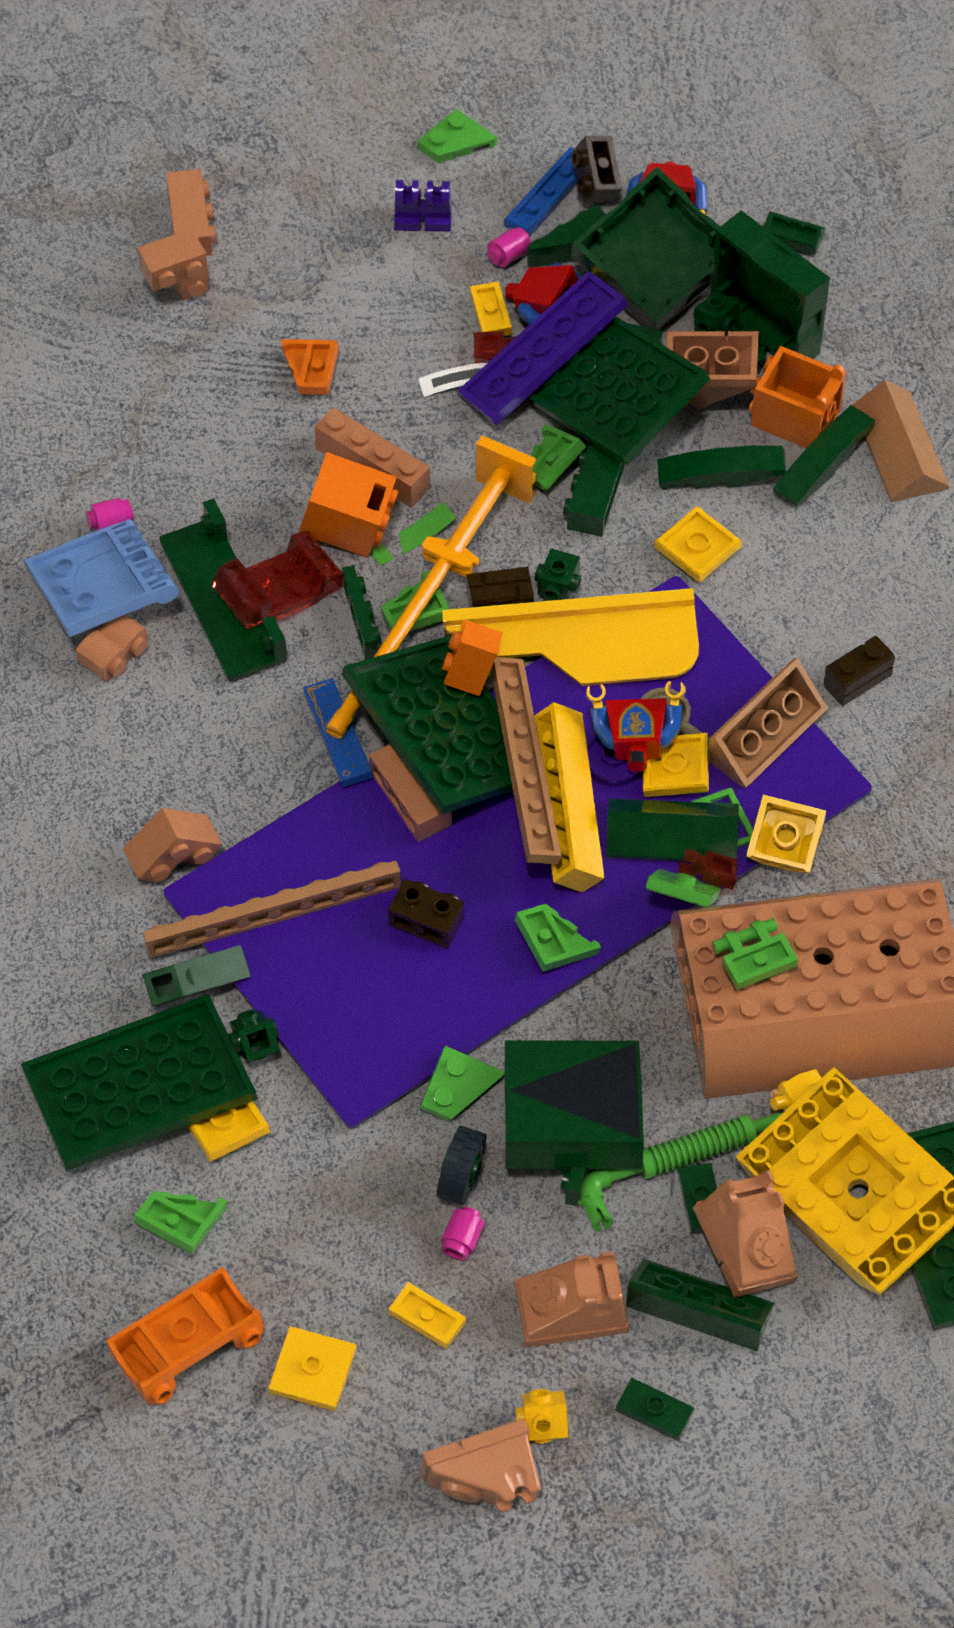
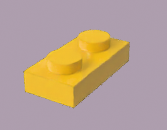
M499 281L470 286V297L482 338L488 339L511 335L512 325Z
M409 1282L389 1307V1315L446 1350L466 1324L465 1316Z

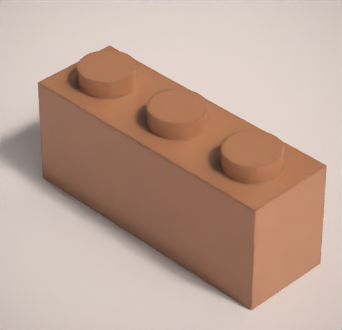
M201 169L167 172V188L173 234L193 228L206 252V256L212 255L211 243H216L215 225H209L208 221L213 220L212 204L205 201V198H210L208 180H202Z
M391 744L369 754V765L374 779L418 842L452 825V811L444 814L439 812Z

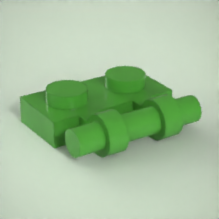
M774 918L763 922L756 920L751 922L748 928L738 932L731 930L722 934V938L712 942V947L716 954L727 950L730 952V954L722 957V964L736 990L798 965V958L784 933L773 937L770 936L769 933L778 930ZM754 939L758 942L745 948L742 946V944Z

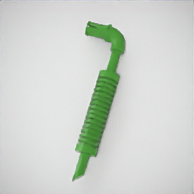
M774 1113L753 1121L748 1114L736 1117V1119L733 1118L730 1121L727 1120L724 1123L712 1125L711 1128L706 1127L705 1130L700 1129L699 1131L692 1132V1134L688 1133L686 1136L682 1135L680 1138L676 1137L673 1140L661 1142V1145L658 1143L654 1146H649L648 1149L643 1148L642 1169H597L588 1174L582 1182L580 1189L581 1200L578 1201V1204L584 1207L594 1231H602L599 1224L600 1221L606 1230L613 1224V1218L610 1216L602 1200L605 1197L602 1189L611 1186V1182L640 1172L646 1180L655 1177L656 1174L661 1175L662 1172L667 1173L669 1170L678 1169L681 1165L685 1167L688 1164L691 1165L694 1162H699L700 1159L705 1160L706 1158L713 1157V1155L717 1156L719 1153L723 1154L725 1151L729 1152L732 1149L735 1150L738 1147L747 1146L757 1137L756 1133L764 1131L782 1113Z

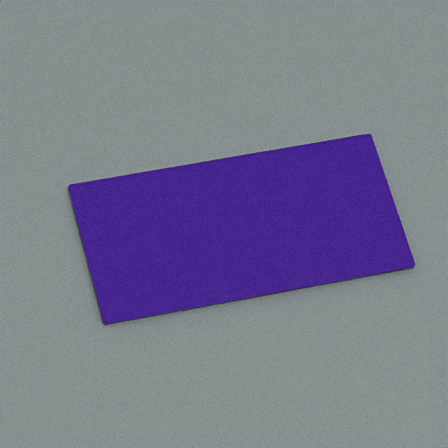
M674 576L649 592L689 589L690 587L679 576ZM694 593L699 654L694 666L684 675L671 679L603 684L606 693L602 699V704L606 706V700L641 699L645 693L652 689L665 688L668 681H671V689L680 692L682 682L686 687L684 697L688 700L691 707L689 723L701 732L708 733V736L711 738L773 677ZM544 657L526 666L525 671L534 715L553 702L581 712L583 714L585 737L587 740L594 733L590 711L593 703L586 696L588 686H581ZM600 685L589 686L592 697L598 698L601 696ZM494 687L489 689V692L496 700ZM815 723L808 727L746 788H742L711 763H709V792L645 797L643 793V772L635 781L624 786L611 787L601 785L591 779L604 879L582 893L553 883L551 864L526 862L513 791L452 811L451 826L418 842L374 777L344 788L339 781L164 889V897L183 920L191 915L200 916L214 912L219 907H232L245 903L251 898H264L277 894L283 889H296L309 885L315 880H328L338 877L347 871H360L370 868L379 862L388 863L396 860L400 869L401 884L404 878L413 882L420 881L433 890L443 894L451 893L461 901H464V920L449 949L388 926V908L399 888L202 944L209 954L239 945L242 946L251 977L233 982V984L254 1010H261L268 1018L274 1019L279 1032V1036L276 1037L345 1125L349 1128H354L430 1079L441 1051L445 1046L463 1054H469L668 925L674 911L692 909L697 906V904L647 890L648 877L658 869L676 874H689L696 877V880L719 886L722 890L761 864L746 858L749 844L737 848L736 864L606 858L609 798L691 802L732 788L754 830L763 795L826 810L825 823L870 794L872 786ZM614 752L606 754L607 759L618 761L615 759ZM728 797L712 802L731 804ZM738 818V839H741L748 835ZM546 903L557 911L561 918L569 920L577 926V933L589 942L596 940L600 944L601 950L598 955L543 972L514 920L516 912Z

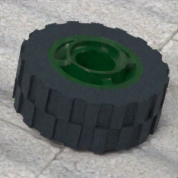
M462 1125L457 1128L441 1167L436 1191L438 1198L462 1206L465 1204L482 1164L487 1139L486 1133Z

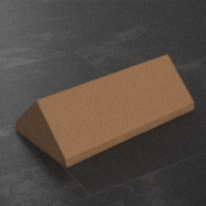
M883 380L853 404L854 407L875 420L873 429L864 438L890 502L949 490L945 474L909 391Z
M793 658L710 738L709 763L742 788L749 786L828 709L798 658Z

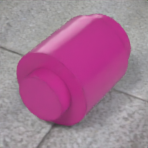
M520 227L516 229L510 228L488 243L487 255L489 260L499 267L504 268L527 253L528 246L531 244L530 237Z
M114 498L90 504V511L86 512L88 526L90 529H95V531L126 521L127 519L134 522L132 507L128 499Z
M470 1207L453 1210L441 1238V1251L453 1259L464 1261L468 1255L473 1253L485 1225V1222L480 1218L481 1214L477 1210Z

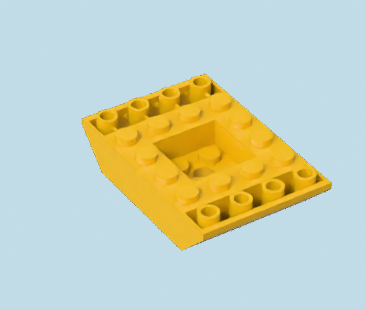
M835 1067L735 1156L749 1177L757 1176L764 1170H769L774 1178V1191H780L784 1199L785 1216L858 1285L878 1295H881L954 1227V1176ZM858 1184L865 1185L869 1189L868 1193L862 1198H855L849 1193L853 1186Z

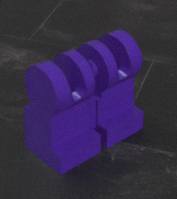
M396 179L394 231H420L421 219H425V231L451 232L452 205L450 181H442V186L435 187L433 180H427V189H424L425 199H421L419 180H413L411 186H406L404 180Z

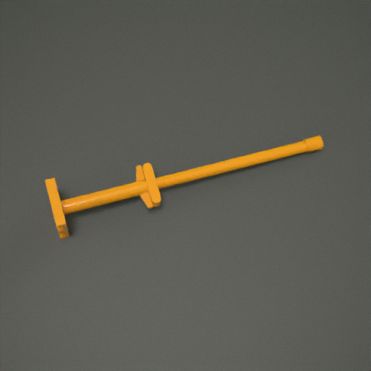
M481 435L476 443V481L485 485L449 540L427 536L425 541H423L422 557L434 563V566L374 657L397 651L449 570L463 577H466V574L473 573V566L477 567L480 559L471 553L466 546L502 492L530 504L535 496L532 486L536 481V473L533 472L536 458ZM351 690L340 709L336 710L326 726V732L334 738H342L353 721V716L362 704L353 690Z

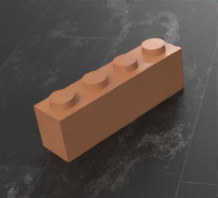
M334 407L314 426L315 449L325 455L328 452L397 477L393 489L398 490L396 499L410 508L430 489V466Z

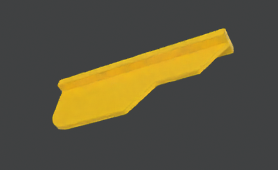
M693 588L442 610L445 635H452L453 630L460 631L464 620L503 632L496 657L516 658L541 655L581 686L676 678L684 675L694 666L699 654Z

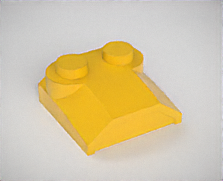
M763 795L746 858L763 865L796 873L810 874L819 839L823 831L826 810Z

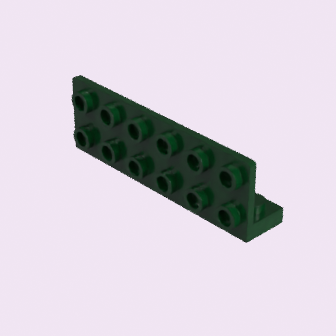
M213 498L203 502L204 515L200 516L201 522L161 535L159 539L227 679L232 681L287 661L286 639L274 615L266 617L227 540L226 521Z

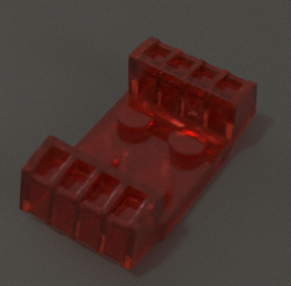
M306 530L291 535L286 552L245 568L238 558L225 563L218 568L211 585L247 629L262 624V619L273 615L277 621L317 604L325 596L342 588L343 573L312 537L310 532Z

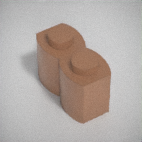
M126 614L113 621L103 623L87 635L76 648L77 660L84 667L107 682L124 671L128 660L144 652L148 641L146 628Z

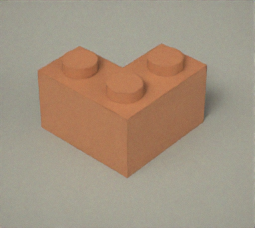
M193 228L137 247L139 267L153 292L174 285L182 301L209 292L207 256Z
M161 808L128 842L123 850L138 879L161 882L169 877L171 871L180 862L203 865L210 861L213 854L223 844L206 814Z

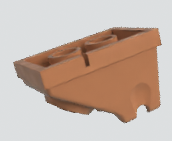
M667 331L666 347L705 370L710 377V380L685 406L694 405L696 409H706L710 404L756 387L758 331H728V336H725V331Z
M764 1170L757 1176L733 1182L731 1179H727L705 1200L698 1201L693 1207L718 1264H723L720 1268L734 1298L791 1284L798 1277L795 1271L784 1214V1199L780 1191H774V1178L769 1170Z
M613 1251L601 1253L600 1256L591 1258L588 1255L577 1256L571 1261L522 1278H515V1290L525 1347L629 1333L621 1282Z
M525 1419L460 1440L461 1445H458L456 1441L424 1452L419 1467L423 1481H426L430 1487L441 1490L444 1495L468 1503H477L479 1501L490 1503L501 1512L512 1509L511 1501L515 1500V1497L523 1499L525 1504L535 1501L537 1499L536 1492L540 1490L541 1486L528 1439L529 1430Z

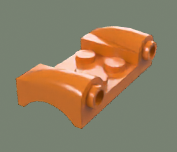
M221 1267L105 1341L110 1356L148 1405H160L166 1403L173 1396L176 1388L174 1378L176 1375L230 1341L237 1349L255 1346L261 1340L264 1325L261 1313L245 1300L225 1268Z

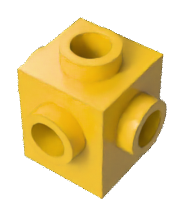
M535 1389L530 1391L529 1394H521L522 1407H516V1421L525 1419L529 1430V1441L548 1443L556 1438H568L567 1404L564 1391L550 1392L547 1389Z

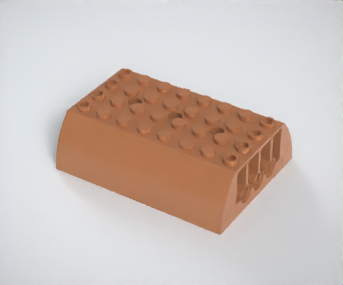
M933 878L673 912L670 929L704 1099L771 1091L778 1088L782 1081H788L800 1073L814 1069L818 1071L822 1078L835 1067L848 1080L954 1067V932L942 882L939 879ZM774 918L778 930L769 933L770 936L773 937L784 933L798 958V965L736 990L722 964V957L730 954V952L727 950L716 954L713 950L712 942L722 938V934L731 930L738 932L748 928L749 924L756 920L763 922ZM754 939L742 944V946L745 948L758 942ZM886 945L893 946L898 953L895 956H886L880 951V948ZM818 954H826L831 957L832 962L822 965L817 963L814 957Z

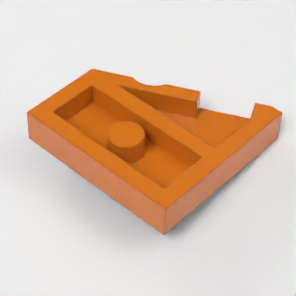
M281 339V345L299 394L329 395L339 352L337 340Z

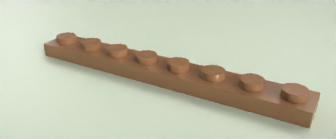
M496 657L491 667V675L526 862L558 864L561 859L560 845L524 661L517 658Z
M396 860L388 863L379 862L370 868L360 871H347L338 877L328 880H315L309 885L296 889H283L271 896L251 898L245 903L232 907H219L214 912L200 916L191 915L179 922L168 925L159 924L150 930L143 931L145 948L150 959L394 890L401 886L400 869Z

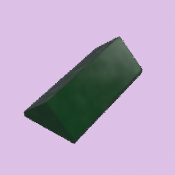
M609 798L606 858L736 864L739 804Z
M644 1258L629 1280L626 1307L754 1351L759 1349L774 1306V1302L750 1294L734 1298L731 1289L727 1286Z

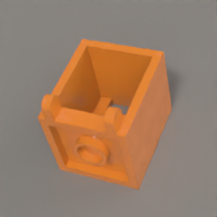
M780 346L774 356L770 355L763 370L764 374L762 377L757 376V385L751 389V394H754V397L749 406V412L752 413L750 426L807 448L840 413L847 372H845L844 367L836 364L832 367Z
M326 452L298 532L299 537L303 539L313 538L368 558L372 547L378 549L386 529L391 509L398 494V490L393 489L397 477Z

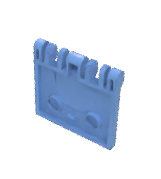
M127 519L126 521L94 531L24 560L29 574L68 637L113 621L120 616L140 610L152 603H168L178 596V588L170 576L164 572V567L160 564L148 543L142 539L143 536L132 520Z

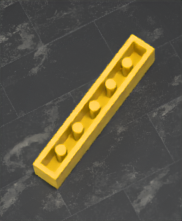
M553 702L534 715L561 851L559 863L551 864L553 883L583 893L604 879L583 714Z

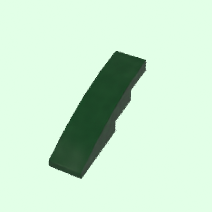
M850 405L796 459L787 470V474H784L776 483L773 491L798 507L833 476L835 467L853 453L855 444L873 429L875 420L853 405Z
M750 445L721 447L686 452L657 459L659 484L663 490L692 483L695 489L722 482H725L728 488L787 474L783 446Z

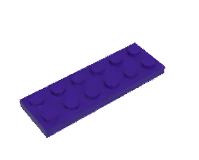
M588 271L458 389V393L495 426L498 425L628 306L626 299L592 272Z

